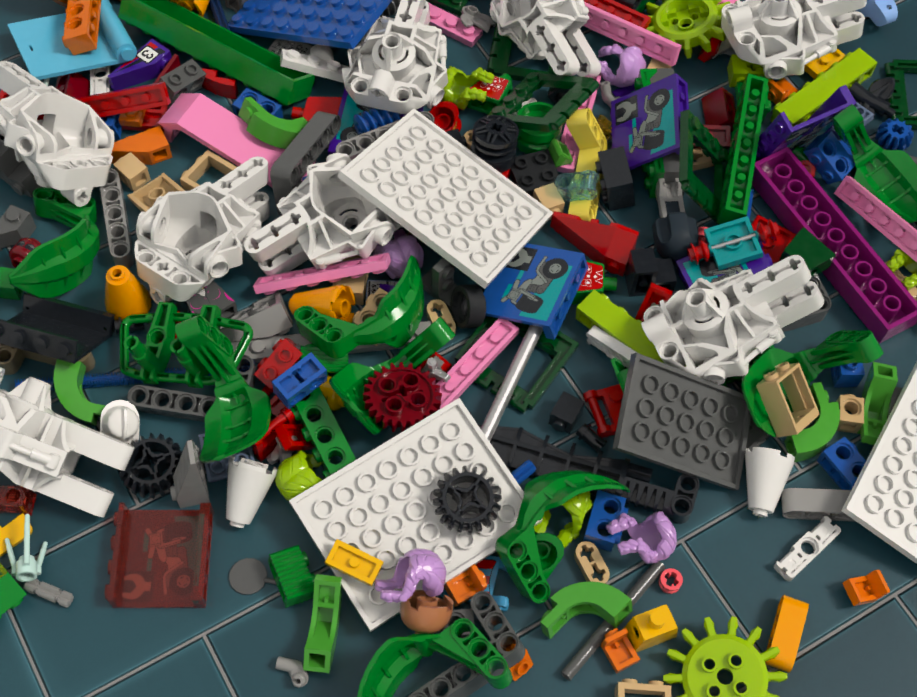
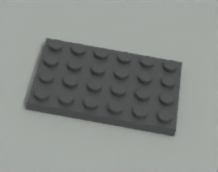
M633 353L630 358L612 449L686 475L697 476L700 480L732 491L739 490L751 413L743 393L718 385L642 354Z

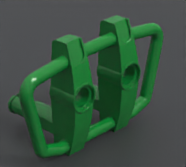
M159 302L155 313L132 314L121 322L120 371L126 376L142 380L144 384L158 385L159 382L184 383L192 388L215 385L214 377L212 375L209 376L210 372L197 356L183 345L178 338L175 339L176 323L201 315L219 331L220 327L243 331L244 334L233 355L236 368L253 338V329L244 321L221 317V309L217 305H203L199 314L177 312V306L174 303ZM152 323L146 336V345L141 343L137 336L134 335V338L132 335L129 336V327L132 324ZM129 352L132 354V358L141 366V370L129 367ZM172 352L186 369L185 374L164 372Z

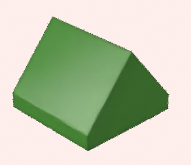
M552 139L548 150L555 167L571 164L573 159L567 145L557 139Z

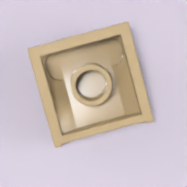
M162 173L159 177L127 196L141 212H146L153 206L159 196H164L168 192L185 190L165 173Z

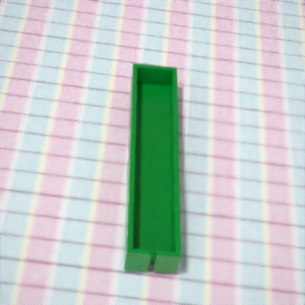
M121 0L118 17L126 21V24L142 29L143 33L159 38L158 40L162 43L171 44L176 50L192 55L193 59L209 64V67L225 72L226 76L242 81L245 86L259 90L262 95L271 96L282 105H290L310 97L316 75L281 67L279 55L171 0Z

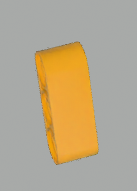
M786 595L781 597L766 649L778 647L780 652L774 659L766 661V665L787 673L791 672L800 644L809 603Z

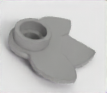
M468 5L462 7L460 20L465 27L476 25L485 32H488L490 26H496V22L490 16L480 13L475 6Z

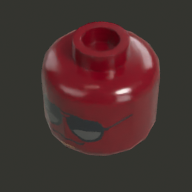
M21 238L9 251L12 265L16 268L27 254L41 245V243L34 238Z

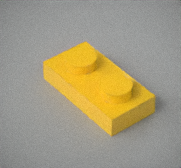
M837 49L833 53L804 65V71L815 79L819 73H825L829 70L833 63H839L843 60L845 54Z
M336 539L325 561L326 565L371 587L384 561Z

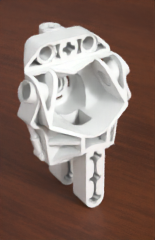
M401 0L395 18L379 17L361 39L358 46L347 50L350 67L342 68L343 81L346 91L357 104L407 114L412 109L417 110L426 104L427 108L431 109L432 106H436L442 100L445 92L443 88L448 84L446 68L447 39L445 35H442V29L436 26H429L430 9L426 0Z
M492 0L490 2V15L492 20L497 23L499 35L508 36L518 45V48L526 54L528 59L544 60L546 58L557 75L574 76L577 74L580 77L594 78L600 74L601 64L580 30L590 19L588 16L589 9L585 6L584 0Z
M737 0L734 4H727L722 8L721 27L740 59L761 65L767 78L782 79L789 75H802L804 73V65L835 52L839 44L860 38L863 33L865 17L862 13L855 10L865 7L867 0H745L743 2Z
M0 61V89L10 95L0 100V134L5 137L4 145L14 149L16 160L18 162H25L31 173H33L38 185L60 190L65 198L78 207L86 205L91 198L93 187L106 185L113 159L111 153L114 147V131L107 126L89 105L60 92L53 86H47L14 63ZM44 114L43 120H37L38 115Z
M333 153L327 156L326 162L308 165L307 177L298 187H295L286 197L279 200L277 207L282 216L246 238L244 242L245 250L254 261L258 262L259 267L266 276L289 272L309 259L316 269H325L330 264L341 262L342 259L355 255L366 259L377 244L385 246L391 240L394 231L402 227L337 177L339 171L352 161L347 154ZM351 209L358 210L357 212H355V211H348V212H345L343 215H341L344 211H347V210H351ZM357 225L355 229L350 230L351 226Z
M252 157L213 184L205 182L190 191L168 192L164 196H159L149 210L146 212L142 211L139 214L136 224L138 239L135 241L134 248L137 274L140 279L149 284L150 295L155 303L169 302L172 299L180 302L187 301L196 293L198 294L203 287L208 286L215 278H220L227 274L230 268L243 264L242 253L245 250L244 242L246 238L261 229L262 222L267 220L270 215L269 196L264 192L258 191L269 180L268 161L265 158Z
M792 255L756 274H753L751 269L742 270L738 274L713 283L703 278H698L688 290H679L667 302L661 300L659 301L660 304L649 307L644 312V321L641 325L646 336L654 344L658 355L665 364L721 385L727 377L747 375L749 362L756 355L762 354L767 348L775 343H779L785 337L782 328L819 310L824 304V297L817 284L809 281L811 279V272L804 259L799 255Z
M0 367V384L5 373V369ZM29 377L10 392L0 389V471L17 485L34 492L37 491L95 516L105 517L114 493L71 474L74 472L81 454L113 468L125 471L135 447L54 413L51 410V385L44 381Z

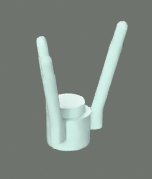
M25 514L24 555L20 556L17 562L10 539L5 538L4 541L11 564V575L15 576L18 581L30 582L35 580L37 575H41V566L48 543L46 541L43 542L36 561L34 556L30 555V515Z

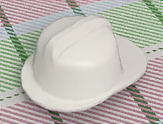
M116 400L107 404L101 412L100 432L132 445V440L138 443L140 419L135 406L124 400Z

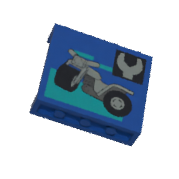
M527 243L484 289L486 316L542 327L546 338L555 340L589 268L584 253Z

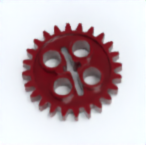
M400 362L399 367H395L393 363H390V369L381 366V373L374 371L373 377H368V382L364 385V409L368 410L369 417L375 416V424L383 422V429L390 425L392 426V432H395L397 427H400L401 432H403L407 427L410 428L440 410L442 393H440V385H435L436 378H429V371L421 373V366L416 370L413 369L412 363L408 367H404L403 362Z

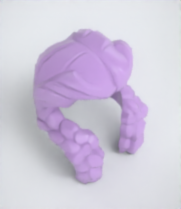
M613 44L612 46H603L598 51V57L614 54L620 59V66L616 71L617 75L612 73L606 61H599L601 64L600 74L605 81L610 82V85L620 88L632 86L635 78H638L640 69H646L647 64L642 56V50L636 46L627 47L623 50L618 44Z
M403 229L396 230L393 233L395 240H390L385 246L377 244L372 253L373 256L389 252L391 262L385 272L391 279L402 277L411 255L417 259L420 269L423 266L424 251L417 242L416 236L413 234L406 235Z
M661 511L653 513L639 524L633 517L622 513L618 519L606 525V529L611 535L627 529L632 539L617 544L618 551L621 555L638 552L646 564H656L661 560L667 559L674 552L677 545L676 530L671 521Z
M412 549L400 557L392 579L375 580V589L381 591L380 598L387 603L406 602L415 592L419 581L423 580L422 588L426 595L435 597L443 592L446 567L438 554L433 551Z

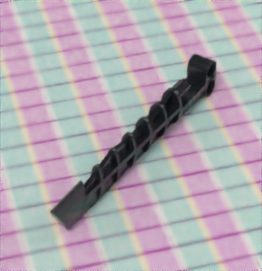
M497 426L490 443L507 468L516 470L525 461L530 460L536 467V471L531 475L536 477L552 472L571 470L596 473L623 484L629 488L630 492L628 493L622 489L591 490L590 493L596 495L597 491L600 490L627 498L626 504L631 502L635 504V507L641 505L644 506L645 510L648 507L653 509L652 512H656V510L661 511L665 516H668L673 522L678 524L688 521L694 508L699 489V479L697 476L680 475L673 491L650 484L653 469L630 463V459L627 458L625 460L602 458L603 451H599L598 457L574 455L576 443L572 444L568 454L548 443L549 435H546L545 440H542L524 430L523 427ZM681 484H689L693 490H684ZM675 506H683L687 512L679 513L676 511Z

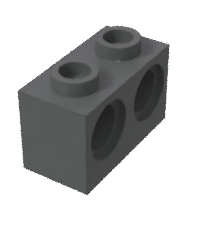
M193 59L160 77L159 82H165L171 101L169 107H171L181 93H193L202 87L206 73Z

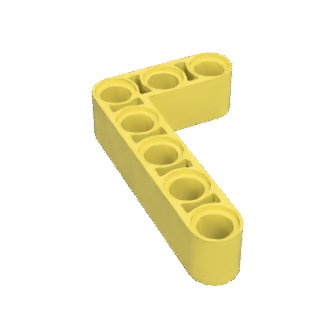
M590 108L576 110L566 121L567 127L580 149L568 214L579 216L581 220L590 222L591 219H596L601 192L599 180L603 179L602 174H597L595 162L599 161L598 152L608 150V145Z

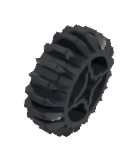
M150 433L149 439H145L141 435L140 442L131 441L132 446L135 448L125 471L119 470L121 472L119 477L121 481H124V486L130 489L134 495L139 493L141 497L145 498L149 493L150 497L154 499L156 493L159 492L164 497V490L168 489L170 491V487L174 483L173 475L183 451L180 450L181 448L178 443L173 442L172 438L168 437L165 439L161 433L156 439L152 433ZM152 452H163V453L154 454V453H152ZM150 459L152 460L153 464H155V472H153L152 468L149 467L151 465ZM149 477V478H152L153 480H142V479Z
M463 466L462 473H459L457 468H453V477L446 472L444 474L445 481L438 480L437 486L440 489H434L433 495L438 498L433 499L432 503L435 506H440L435 509V515L444 514L440 518V523L443 524L449 521L447 528L449 530H452L454 525L458 526V534L462 533L463 528H467V534L471 535L472 527H475L476 531L480 533L482 532L481 523L489 528L491 526L489 519L496 520L497 514L495 512L501 509V505L496 502L501 501L502 496L495 494L499 491V486H490L494 482V478L489 477L486 480L487 472L485 470L480 475L476 474V466L472 468L471 472H468L467 466ZM463 482L472 483L468 488L453 487ZM479 488L484 491L487 497V507L477 497ZM473 492L471 502L469 501L462 508L463 499H466ZM447 493L452 496V499L458 505L455 513L450 510L447 504ZM466 512H474L476 514L479 512L481 514L475 518H462Z

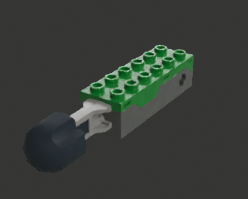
M674 68L640 69L638 78H635L634 81L635 91L674 74ZM676 152L641 165L642 172L646 173L644 188L645 190L648 189L649 198H656L658 202L660 218L652 225L655 247L663 258H672L673 262L688 256L687 249L690 248V243L698 246L699 242L696 219L687 217V213H685L683 202L685 192L681 189V183L679 182L680 156Z

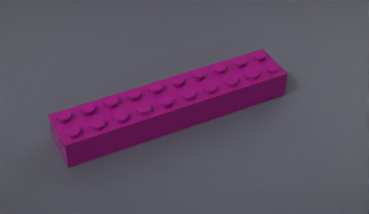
M786 147L755 162L752 186L789 231L797 235L804 227L836 254L831 266L822 273L868 330L872 331L876 340L882 343L914 326L917 323V301L792 151Z

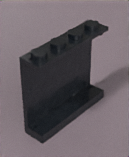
M25 293L23 311L7 321L0 319V344L75 364L113 335L115 314L55 298H39Z

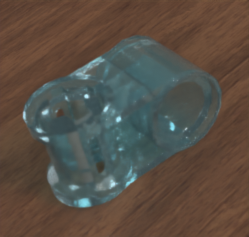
M591 170L563 173L555 179V186L566 202L592 200L597 197L596 183L599 182V174Z

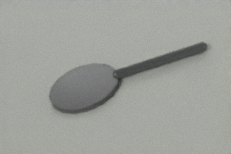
M254 558L239 560L230 570L229 581L231 587L242 595L257 593L264 587L265 583L276 585L274 579L267 578L265 566Z

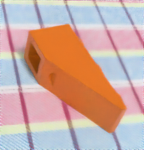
M157 126L114 142L111 164L116 163L119 158L124 157L129 152L144 165H154L173 157L161 127Z

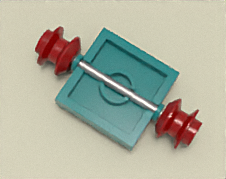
M748 216L704 229L708 245L700 240L698 246L690 243L687 253L690 261H695L696 265H698L699 259H704L708 262L710 254H712L718 270H723L762 258L763 251L758 240L767 244V239L772 237L774 241H777V236L780 235L779 227L776 222L768 219V224L764 226L761 222H758L757 228L754 231Z

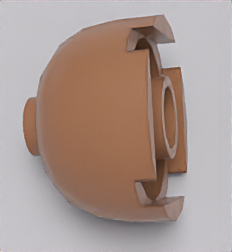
M415 590L406 602H400L401 618L410 630L415 631V634H434L443 630L450 622L454 602L447 595H444L443 599L436 596H427L424 590Z

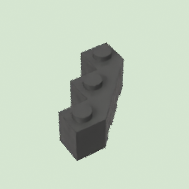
M0 139V178L8 183L17 194L21 196L24 194L33 198V191L42 186L36 183L33 173H31L25 162H18L16 160L14 149L5 146L4 140Z
M10 205L0 218V251H2L3 247L15 245L21 238H30L37 228L30 212Z

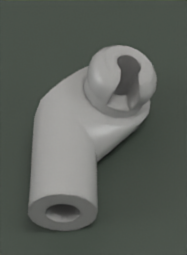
M609 81L600 83L602 100L611 108V102L621 97L614 98Z
M278 657L275 669L289 672L292 684L295 687L301 688L308 683L309 675L307 671L303 670V663L301 661Z

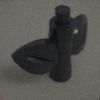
M885 77L872 82L868 90L858 82H855L849 89L853 98L872 112L874 117L875 112L881 116L886 114L890 118L896 113V110L890 107L891 103L886 101L894 91L895 78Z

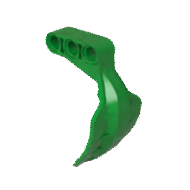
M853 104L849 105L832 119L834 130L851 150L857 169L854 179L906 222H917V164L905 151L884 150L873 142L866 132L862 115Z
M41 187L35 189L32 193L35 214L40 217L54 219L72 229L33 249L8 276L10 285L35 297L52 298L76 288L91 275L93 258L100 248V235L95 224L97 222L95 199L91 197L86 205L78 207L65 198L60 190Z
M412 255L409 257L399 282L381 299L374 316L365 319L363 323L359 325L323 315L310 306H302L294 312V319L300 334L333 359L344 357L359 345L385 343L396 348L404 346L414 335L423 317L424 291L418 261Z
M197 315L176 324L175 332L179 341L197 356L215 380L214 392L216 399L205 415V437L199 460L202 463L220 461L257 443L269 429L271 402L268 394L247 384L235 367L234 350L230 340L204 317Z
M439 317L401 349L394 358L373 367L352 362L329 380V383L351 415L357 418L373 435H376L383 429V422L375 424V416L369 417L368 410L364 409L363 393L368 377H373L374 371L381 373V366L390 369V363H393L395 367H399L400 362H403L404 367H408L412 363L413 369H415L449 342L456 334Z
M837 331L829 335L817 347L794 353L778 348L765 350L749 366V371L747 375L742 377L741 382L746 404L756 426L769 436L776 437L756 387L764 379L763 376L774 371L775 366L780 363L789 362V364L799 362L810 387V382L816 379L818 374L825 368L850 363L873 362L880 358L884 352L872 331ZM780 382L779 384L781 386L789 409L792 413L794 411L785 392L782 382Z
M580 470L552 472L529 481L524 488V498L516 524L498 538L495 547L519 593L538 604L545 602L550 595V586L542 572L534 525L543 518L545 511L558 507L576 495L591 490L622 489L629 493V488L605 476Z
M461 618L440 634H412L406 637H392L388 639L376 651L369 662L360 682L357 697H393L399 685L416 669L420 660L423 657L431 656L435 651L481 674L496 689L508 687L513 677L505 658L469 619ZM464 632H470L467 637L460 638ZM487 650L483 656H476L479 651ZM497 669H504L499 676H493L494 671Z

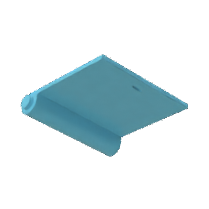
M109 0L101 1L97 49L74 56L69 48L64 46L62 41L66 13L7 24L29 74L38 80L129 62L137 55V49Z

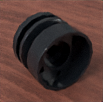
M486 115L479 118L473 127L471 151L498 172L503 173L509 170L515 161L519 135L517 124L511 119L500 115Z

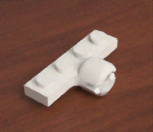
M324 45L313 46L310 49L309 55L300 54L292 49H282L280 55L281 67L343 83L342 68L350 67L334 61L332 49Z

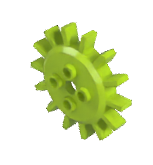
M662 0V4L658 6L648 2L646 4L647 13L653 16H649L651 17V23L646 30L682 45L681 49H684L687 59L692 56V47L701 45L708 53L711 51L709 40L711 37L721 41L726 40L723 29L719 28L721 27V11L725 5L731 3L728 1L719 4L722 0ZM684 24L690 25L688 27H682V25Z
M731 616L727 624V634H716L713 621L710 617L704 618L706 638L698 641L693 633L685 628L681 631L683 639L691 646V650L687 655L674 649H669L667 652V656L672 661L683 665L681 674L668 673L663 675L664 683L670 685L680 683L683 685L685 693L677 697H714L709 693L711 687L719 689L720 693L716 697H779L767 691L768 682L780 683L788 679L785 672L767 671L765 662L774 659L780 652L779 648L771 647L765 652L759 653L753 645L760 638L762 629L758 626L754 628L746 640L737 637L738 621L737 617ZM734 656L739 657L741 664L738 666L733 665L731 658ZM712 660L715 666L713 669H707L704 666V662ZM725 669L731 672L733 680L730 684L725 685L718 681L717 674L720 670ZM737 684H744L746 691L739 693L736 690Z

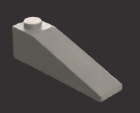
M280 291L252 303L253 307L249 311H238L230 318L248 323L253 329L252 339L272 337L276 334L281 336L289 332L290 328L293 327L292 319ZM220 327V332L230 342L240 341L244 334L240 330Z
M192 440L187 441L173 475L174 486H170L172 500H177L180 509L210 502L204 463L199 460L201 452Z

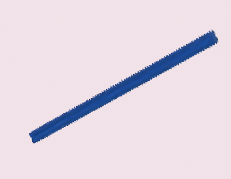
M245 364L241 366L239 371H248L250 365ZM174 367V370L171 368L170 371L168 368V371L165 369L164 372L185 374L186 369L183 367V370H181L180 367V370H178L177 367V370H175ZM121 371L120 374L117 372V375L115 372L114 375L112 372L111 375L109 372L108 375L105 372V375L102 373V376L100 373L99 376L97 373L96 376L93 373V376L90 374V377L88 374L87 377L84 375L82 388L104 387L105 385L117 386V384L118 386L120 384L129 385V383L130 385L132 383L143 384L142 380L126 376ZM52 376L51 379L48 377V380L46 379V377L45 380L42 377L41 381L50 384V390H54V380ZM15 379V388H16L18 385H20L22 382H24V381H22V379H21V382H20L19 379H18V382H17L16 379Z

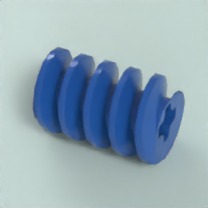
M371 108L369 113L363 111L361 116L359 114L353 116L354 126L358 135L401 119L400 113L381 109L376 110L375 108Z

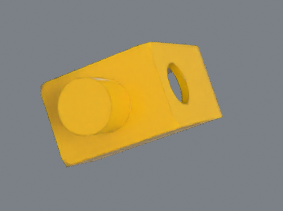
M667 604L634 616L624 627L629 632L627 637L636 653L676 638L678 634V627ZM636 630H638L639 638L635 633Z

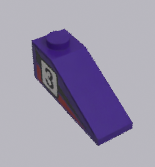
M151 39L137 51V55L132 61L122 63L108 75L111 89L113 91L122 90L157 78L172 58L170 50L154 39Z

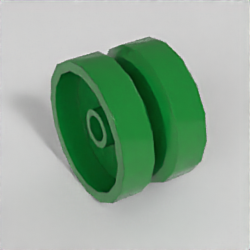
M532 102L524 105L517 115L543 118L554 106L544 102ZM563 125L558 130H552L551 132L519 129L517 147L525 154L549 149L552 139L561 141Z

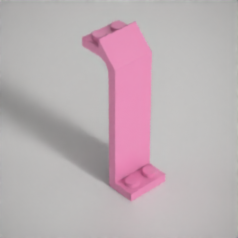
M181 93L158 121V124L163 126L164 135L170 143L182 131L237 166H240L252 157L265 158L268 161L269 180L267 185L272 187L270 178L271 168L285 149L269 145L251 135L246 130L248 124L243 119L203 94Z

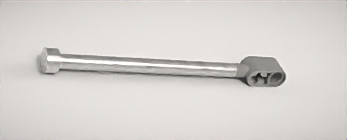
M529 326L480 429L489 442L543 331L542 327Z

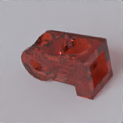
M0 486V513H24V515L29 514L32 516L37 495L32 490L22 486Z

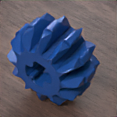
M888 118L879 125L875 139L878 140V145L883 146L886 150L904 151V149L911 145L914 132L911 131L912 126L906 125L905 121L901 122L898 118L894 120Z

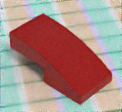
M202 68L206 73L202 84L204 89L222 97L237 99L238 88L235 79L220 78L217 70Z

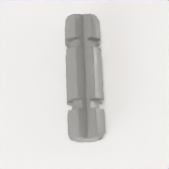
M38 579L25 582L24 589L27 592L37 594V596L51 602H57L63 607L67 608L73 602L74 596L72 593L65 590L62 591L60 588L43 581L40 582Z

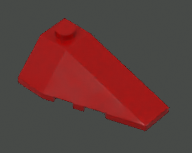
M556 211L552 214L550 224L552 229L591 260L602 263L604 269L608 272L620 276L624 275L630 250H635L639 235L638 231L613 222L610 225L599 224L597 219H591L590 222L583 221L579 216Z

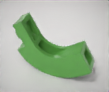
M252 97L244 98L238 116L248 124L246 130L251 135L269 145L283 149L290 145L308 123L304 117L293 120L278 118L267 112Z
M57 359L53 380L59 401L76 418L84 423L96 426L98 417H101V412L106 405L89 402L84 396L82 383L86 366L80 361L74 364Z
M872 362L861 397L864 398V423L857 432V434H861V442L875 445L887 421L890 400L898 382L896 366Z
M822 382L812 383L810 386V391L820 413L814 419V425L803 429L797 435L787 436L784 441L787 452L795 457L794 462L805 461L818 455L825 449L837 431L840 421L838 401L829 403V395L824 390Z
M316 574L311 624L304 648L303 670L330 673L340 620L342 577Z
M575 583L564 587L550 597L553 609H549L544 613L540 623L543 634L549 639L571 618L585 613L598 615L614 628H617L633 611L632 599L619 589L605 583Z

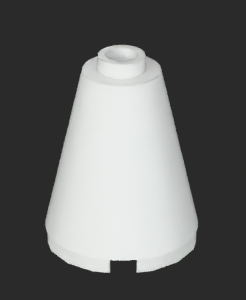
M753 447L752 452L749 448L746 449L748 509L753 511L752 514L754 516L766 518L768 514H773L793 468L795 460L793 455L787 453V457L780 455V450L765 447Z
M230 456L228 460L226 519L230 520V525L244 528L245 524L249 525L252 522L277 475L278 469L274 467L273 471L267 470L268 464L246 458H241L239 462H235V457Z

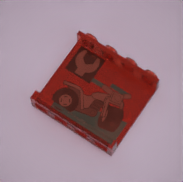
M119 502V509L114 513L116 534L111 537V550H114L113 559H109L108 574L111 575L110 584L105 586V599L108 600L112 608H206L214 516L211 503H200V510H128L124 502Z

